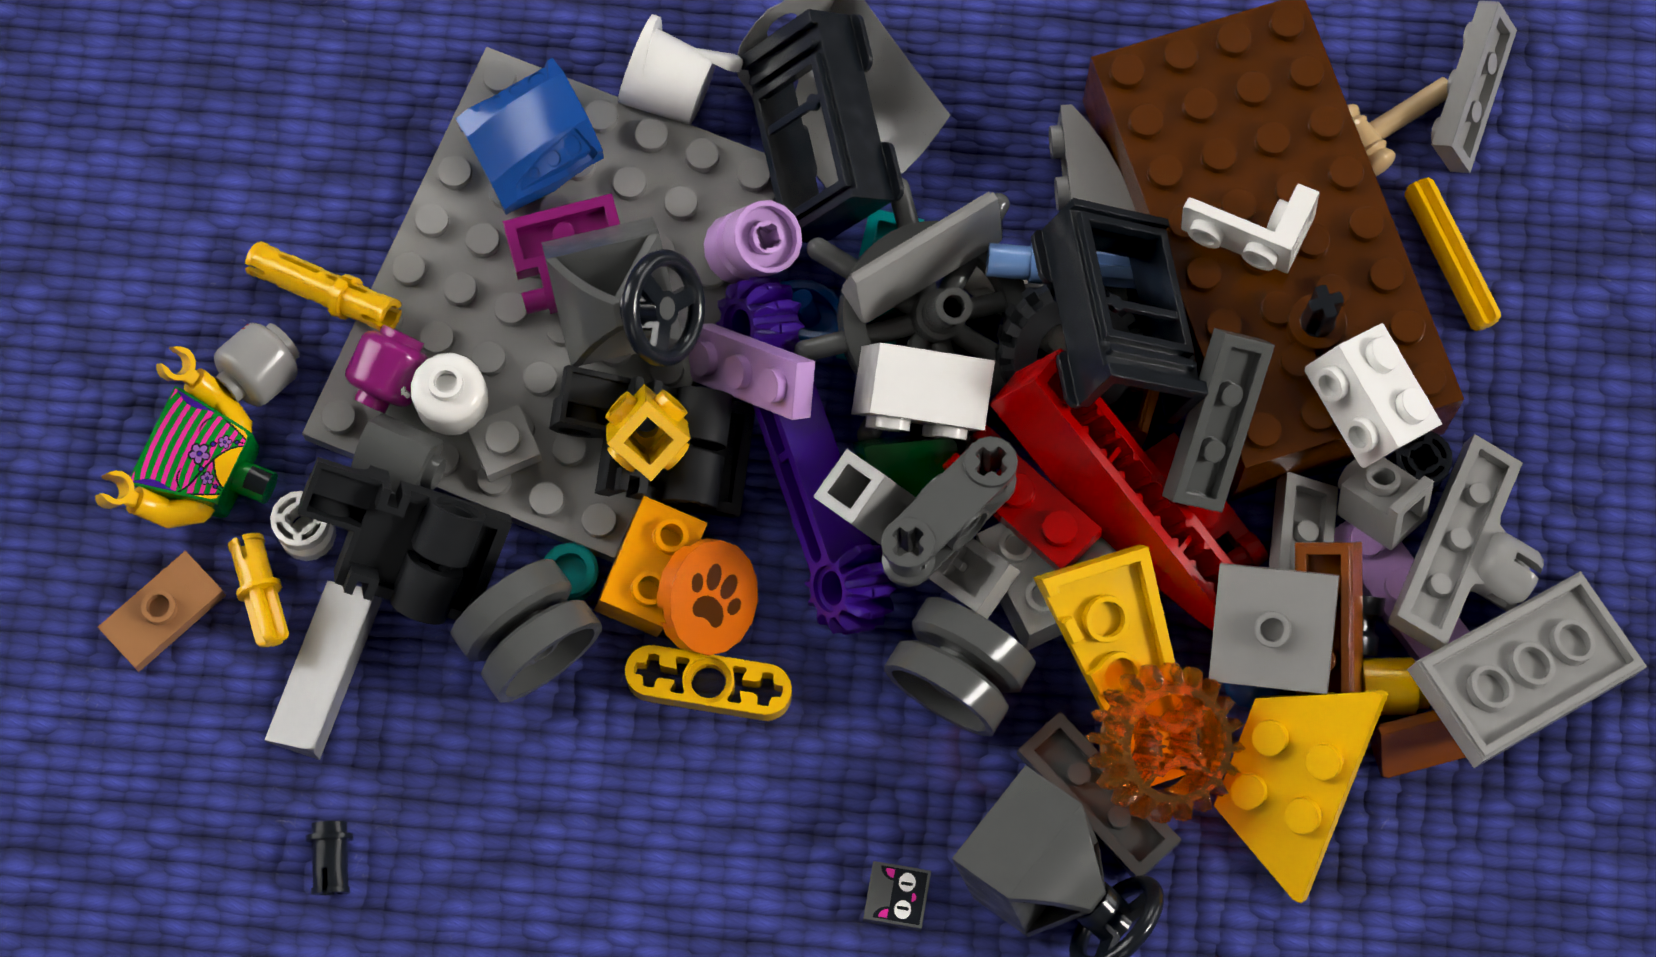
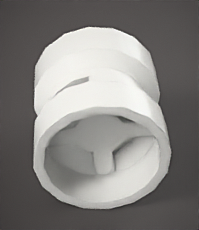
M303 491L290 492L281 497L274 505L270 516L271 528L286 553L302 561L317 560L327 554L333 546L336 538V528L334 525L299 515L298 507ZM301 516V518L297 519L296 522L293 523V521H294L297 517Z

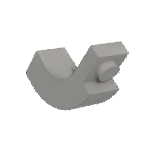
M848 449L843 453L813 496L880 545L886 527L916 498ZM972 538L964 547L955 551L928 579L973 611L988 619L1021 571ZM901 547L898 548L899 557H902L905 553H907V551L903 550ZM915 547L913 550L909 551V553H912L915 557H917L919 555V549Z

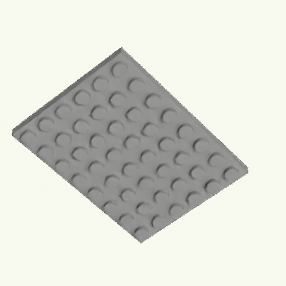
M486 47L371 290L396 298L401 302L402 306L398 308L402 310L401 317L394 329L425 343L421 352L426 354L428 358L441 353H455L467 357L478 366L488 389L489 405L484 418L519 404L541 453L542 461L489 482L468 431L461 435H444L432 431L421 421L413 402L406 407L390 404L384 414L444 440L440 457L446 459V467L440 482L433 491L509 514L514 524L562 543L579 544L588 548L593 555L614 563L641 500L626 497V491L610 497L595 494L603 438L575 437L560 434L549 429L553 400L560 395L563 370L565 366L570 365L558 313L550 315L549 309L528 315L526 313L521 293L542 288L541 277L536 275L520 280L517 279L502 221L612 193L620 224L653 217L659 231L662 248L682 254L694 266L700 277L705 296L704 324H715L721 317L718 300L726 298V288L731 283L721 280L710 269L704 253L706 233L716 219L757 201L772 200L776 202L766 155L764 152L693 125L619 104L617 96L567 78L592 124L603 149L604 159L587 167L556 191L506 215L464 133L461 132L456 122V117L469 107L498 94L542 68ZM667 267L672 292L684 285L679 275ZM688 306L678 312L681 333L686 324ZM358 320L355 321L302 432L306 441L351 459L354 457L357 445L368 421L382 414V412L356 401L354 398L359 389L349 384L345 377L346 368L361 336L367 331H378ZM636 353L579 366L627 378L635 376L644 377V384L658 380L663 381V385L674 388L696 385L690 373L689 355L681 362L668 367H657L648 364Z

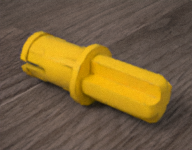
M246 533L242 535L245 546H241L237 537L229 541L227 545L232 555L240 584L236 595L239 601L245 602L256 644L261 648L275 647L282 644L289 636L278 592L282 589L280 579L273 576L263 534Z

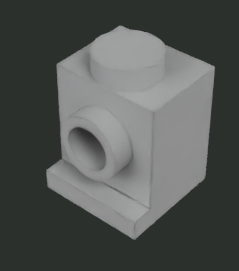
M1384 457L1366 468H1362L1355 459L1347 465L1338 480V488L1341 490L1337 515L1392 551L1427 519L1434 481L1425 475L1418 480Z

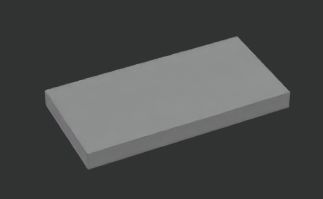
M1580 571L1421 658L1407 670L1472 767L1476 768L1629 680L1647 666Z

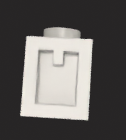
M1298 183L1289 202L1279 199L1267 228L1189 197L1183 207L1181 229L1187 232L1200 245L1208 248H1219L1221 246L1242 255V258L1248 264L1266 271L1277 269L1288 274L1315 218L1319 191Z

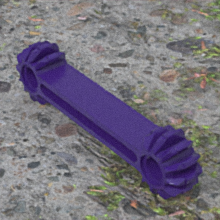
M768 276L750 277L749 280H741L735 284L727 285L726 298L718 300L721 317L715 324L794 353V347L800 341L798 336L799 330L805 327V325L799 321L798 312L801 308V303L792 301L793 291L791 285L780 284L777 278H768ZM813 382L811 418L791 420L753 405L811 573V577L804 581V584L810 588L811 598L808 601V605L817 608L816 619L818 624L828 625L833 634L842 633L843 635L872 631L875 627L884 625L885 615L894 611V604L890 594L898 588L884 573L882 547L872 545L869 536L813 497L841 458L815 382Z

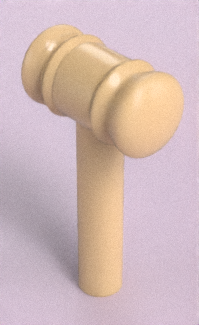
M1445 77L1434 81L1371 122L1367 121V116L1360 115L1358 105H1347L1375 176L1386 171L1392 165L1396 156L1392 149L1386 148L1387 142L1384 139L1447 99L1448 80Z

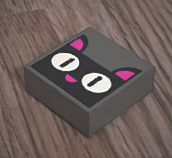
M873 861L863 922L921 932L931 871Z

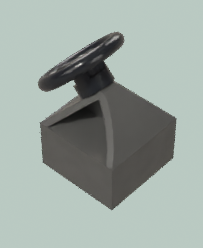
M653 217L541 242L570 365L579 367L636 353L648 364L657 367H668L684 360L694 349L701 335L705 318L703 286L696 269L687 258L676 251L662 248L659 231ZM667 267L679 275L684 285L672 292ZM688 306L686 324L681 333L678 312Z
M1026 765L952 857L972 897L1025 936L1030 937L1076 919L1078 924L1070 941V957L1132 956L1150 936L1163 910V889L1159 882L1150 876H1133L1120 881L1112 887L1107 882H1104L1100 845L1082 803ZM1142 893L1131 903L1125 900L1132 895ZM1138 919L1130 932L1120 941V938L1127 932L1132 922ZM1094 934L1100 940L1095 956H1088L1087 946L1091 935Z

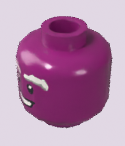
M384 324L380 332L375 330L365 332L361 336L345 371V377L349 384L359 389L354 399L382 413H386L390 404L398 407L410 405L413 402L411 399L413 376L416 369L428 359L426 354L421 352L425 343Z

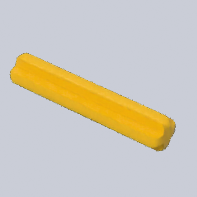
M1429 177L1415 181L1407 187L1405 198L1471 329L1481 331L1493 326L1501 318V312L1434 180Z

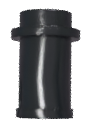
M346 821L312 823V834L306 835V842L312 843V895H334V892H337L339 895L350 893V887L348 886V841L353 840V833L347 832Z

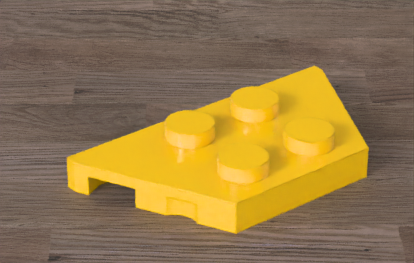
M1381 689L1366 692H1328L1327 694L1310 693L1308 695L1294 696L1270 695L1255 698L1213 805L1292 900L1298 903H1303L1308 898L1389 694Z

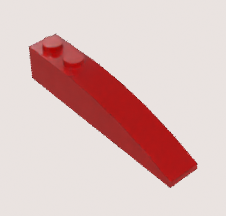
M1062 348L1016 371L989 405L1055 487L1102 528L1101 537L1116 551L1136 545L1149 547L1158 589L1192 617L1213 631L1220 563L1233 564L1230 558L1187 505L1172 502L1162 496L1167 479L1101 397L1088 408L1074 409L1067 405L1063 398L1056 364L1057 355L1064 351Z

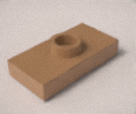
M185 550L101 623L98 628L130 664L140 672L221 601L226 594Z

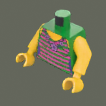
M181 346L169 347L173 353L181 358L182 368L177 374H174L167 366L160 363L156 365L157 373L167 381H183L185 383L184 390L176 386L174 387L131 476L117 470L101 476L102 479L116 484L119 495L117 499L104 493L95 495L97 505L105 509H112L124 504L128 513L170 529L205 523L211 516L226 518L230 514L239 494L263 504L267 503L276 487L278 474L254 464L260 447L252 434V420L223 384L204 369L195 370L196 360L194 354L189 349Z

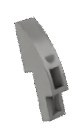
M1072 104L1061 105L1057 125L1049 126L1051 159L1060 158L1062 177H1055L1054 179L1057 211L1061 210L1072 198H1077L1136 212L1122 173L1104 142L1091 124ZM1104 286L1109 292L1119 296L1124 301H1128L1127 288Z

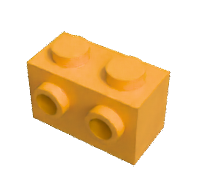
M643 496L594 611L658 637L663 630L661 622L666 623L663 609L658 608L657 591L662 572L676 551L685 545L691 546L695 542H699L697 540L702 538L707 522Z

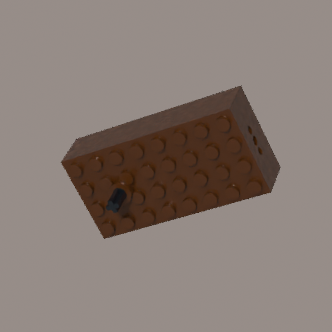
M1279 0L1092 56L1083 104L1091 126L1108 148L1122 173L1136 212L1169 220L1170 226L1166 231L1194 347V359L1197 362L1198 376L1200 375L1214 328L1263 339L1275 345L1229 489L1231 500L1233 501L1276 487L1277 480L1286 472L1309 477L1347 465L1356 459L1306 375L1305 367L1337 345L1381 323L1384 324L1399 348L1400 353L1442 422V425L1433 429L1432 432L1443 435L1463 403L1464 397L1306 0ZM1298 183L1319 191L1315 218L1288 274L1277 269L1270 271L1258 269L1248 264L1242 258V255L1221 246L1219 248H1208L1200 245L1187 232L1181 229L1183 207L1189 197L1267 228L1279 199L1289 202Z

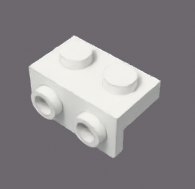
M1383 323L1337 345L1305 367L1306 375L1362 468H1366L1391 452L1442 425L1429 399L1423 392Z

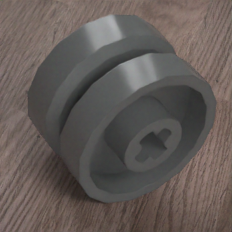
M542 559L530 563L500 580L467 607L455 621L450 632L453 640L469 661H486L481 671V676L500 703L511 702L524 697L547 684L579 659L597 640L602 631L601 622L584 600L567 601L572 586L553 559Z
M927 597L912 621L911 628L918 640L900 641L884 665V672L904 693L944 720L981 736H993L1009 707L1002 693L1020 692L1032 673L1036 662L1029 651L1015 638L983 616L953 601L940 597Z

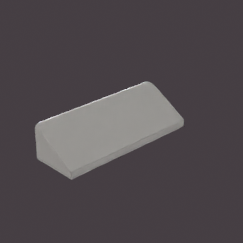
M985 193L851 273L842 285L841 291L860 321L863 323L870 322L986 252L988 243H999L1002 240V227L998 198L995 193Z
M327 580L266 734L265 742L320 760L381 605V597L374 596L372 601L363 599V591L360 586H356L353 595L344 593L343 586Z

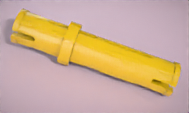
M261 241L255 243L246 256L245 264L249 266L245 268V271L248 275L268 281L300 297L321 304L328 308V312L336 318L343 320L348 318L355 319L377 329L379 332L383 324L395 328L399 322L402 310L398 308L402 306L401 302L396 298L369 289L363 285V282L358 277L351 274L336 275L322 267L287 254Z

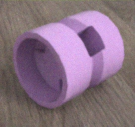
M772 200L757 201L728 213L713 222L708 228L704 240L705 258L710 269L721 280L731 284L741 280H749L750 277L770 276L790 267L799 256L802 246L801 227L795 215L785 205Z

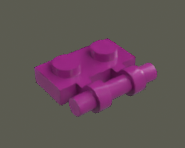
M612 193L502 221L517 279L520 280L536 275L541 277L542 288L521 293L527 315L548 309L550 315L558 313L541 242L619 225L620 221Z

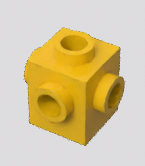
M644 384L634 396L627 391L615 401L605 416L609 421L606 425V439L609 445L607 451L623 468L632 473L637 469L647 479L652 481L663 468L670 470L688 450L690 433L688 422L684 419L688 412L674 396L664 389L655 394ZM648 417L656 424V427L649 432H643L638 427Z

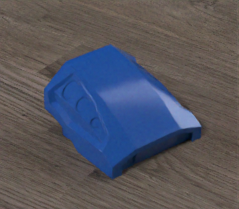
M553 58L546 62L544 68L507 87L498 94L469 107L456 117V122L461 132L464 133L506 215L556 191L572 177L581 173L592 164L604 159L603 149L584 108L565 73Z

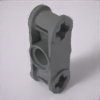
M992 436L980 438L972 443L943 473L933 478L920 491L914 501L886 527L881 540L883 551L882 566L889 580L905 587L917 586L926 581L955 551L964 547L979 532L985 522L1010 499L1015 492L1018 465L1016 451L1010 443L1002 438ZM981 468L988 472L985 476L980 474ZM996 468H999L1001 470V475L998 476L995 472L992 471H994ZM900 547L907 551L902 557L898 556V548ZM915 547L919 549V555L917 557H915L912 553H909V551L913 550Z

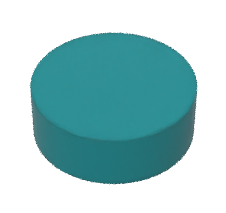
M564 543L551 549L544 559H553L571 583L572 590L567 601L585 600L597 588L600 578L599 567L595 556L588 548L576 543Z

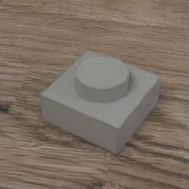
M519 404L483 418L473 428L468 429V434L489 482L542 461L541 453Z

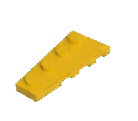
M1144 545L1132 546L1033 577L1138 783L1145 787H1151L1200 771L1149 547Z

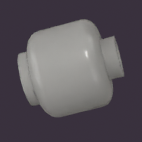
M251 322L239 330L214 353V363L219 373L214 378L230 391L236 402L244 400L248 404L261 407L295 380L298 374L295 360L300 357L299 352L287 334L275 324L269 323L265 327Z

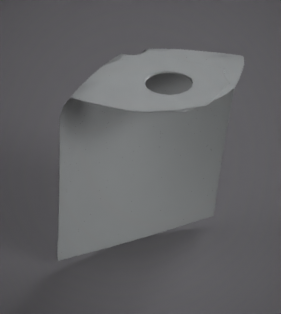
M784 0L767 9L739 46L738 56L743 55L769 37L767 31L770 25L785 14L793 13L799 16L807 9L848 15L859 14L863 17L873 56L872 67L868 72H864L880 141L881 143L889 142L893 144L901 174L905 172L937 136L950 117V114L913 67L866 1ZM741 68L740 72H737L738 78L752 96L753 89L749 85V72ZM813 70L798 79L795 92L799 106L807 101V97L810 94H818ZM820 107L818 111H809L801 118L803 125L807 126L817 165V176L825 187L828 188L838 181V176L822 108Z

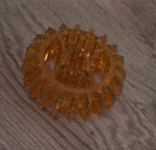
M1164 662L1161 664L1160 669L1156 665L1145 664L1139 668V677L1132 673H1125L1119 676L1122 692L1110 688L1102 692L1105 700L1110 705L1108 711L1095 709V711L1091 712L1096 721L1102 722L1100 733L1091 732L1085 736L1090 743L1100 745V752L1093 754L1087 761L1092 767L1105 768L1095 783L1102 789H1114L1110 801L1119 807L1125 808L1129 806L1131 816L1145 819L1150 815L1152 821L1166 824L1170 822L1172 816L1180 821L1192 819L1193 808L1202 812L1211 810L1212 804L1209 793L1217 796L1228 794V789L1222 781V777L1224 774L1235 776L1240 773L1235 764L1229 763L1231 753H1239L1246 749L1242 743L1232 741V733L1239 730L1244 724L1237 718L1226 717L1236 702L1230 697L1218 696L1222 684L1218 683L1215 679L1205 678L1202 680L1203 672L1200 669L1185 667L1182 670L1178 663ZM1173 694L1181 699L1175 709L1168 708L1161 716L1151 715L1144 711L1151 703L1167 695ZM1159 731L1167 732L1169 734V737L1165 738L1164 740H1169V746L1167 749L1172 754L1164 753L1162 751V748L1167 747V745H1162V739L1164 736ZM1198 733H1199V749H1198V745H1197ZM1132 735L1135 741L1133 753H1131ZM1171 769L1181 770L1186 773L1180 781L1170 787L1160 790L1150 787L1157 776L1164 777Z

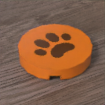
M706 538L697 540L699 542H695L691 546L685 545L673 554L662 572L657 591L658 608L663 609L666 623L661 622L664 632L678 648L709 656L727 652L740 642L753 622L758 604V582L750 559L738 546L722 540Z

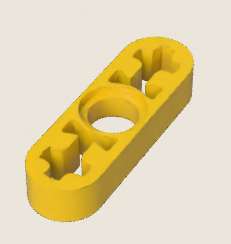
M646 645L636 649L629 656L625 666V676L629 689L637 698L646 702L761 721H771L781 717L788 710L792 700V686L788 675L780 667L773 664L719 655L707 656L682 649ZM650 660L659 661L662 672L678 675L677 664H687L682 676L684 692L675 693V680L657 678L654 687H646L643 676L636 674L637 669H647ZM705 668H713L720 671L726 680L723 691L712 698L701 697L692 688L694 676ZM734 673L744 674L742 685L752 688H760L763 679H771L774 682V690L782 692L781 697H771L769 706H762L758 704L756 694L740 691L741 702H730L735 692Z

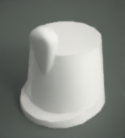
M652 14L640 34L620 87L618 103L691 125L704 100L715 66L717 65L732 72H740L743 59L736 54L695 48L662 31L661 17Z

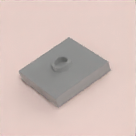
M1220 563L1208 681L1327 694L1340 575Z

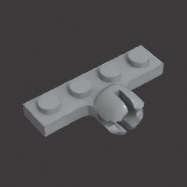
M1476 434L1464 442L1387 622L1389 625L1431 650L1436 651L1448 644L1469 592H1475L1505 611L1513 609L1517 603H1522L1528 598L1539 579L1530 571V568L1541 574L1544 559L1537 550L1506 533L1500 525L1501 514L1523 464L1521 461Z

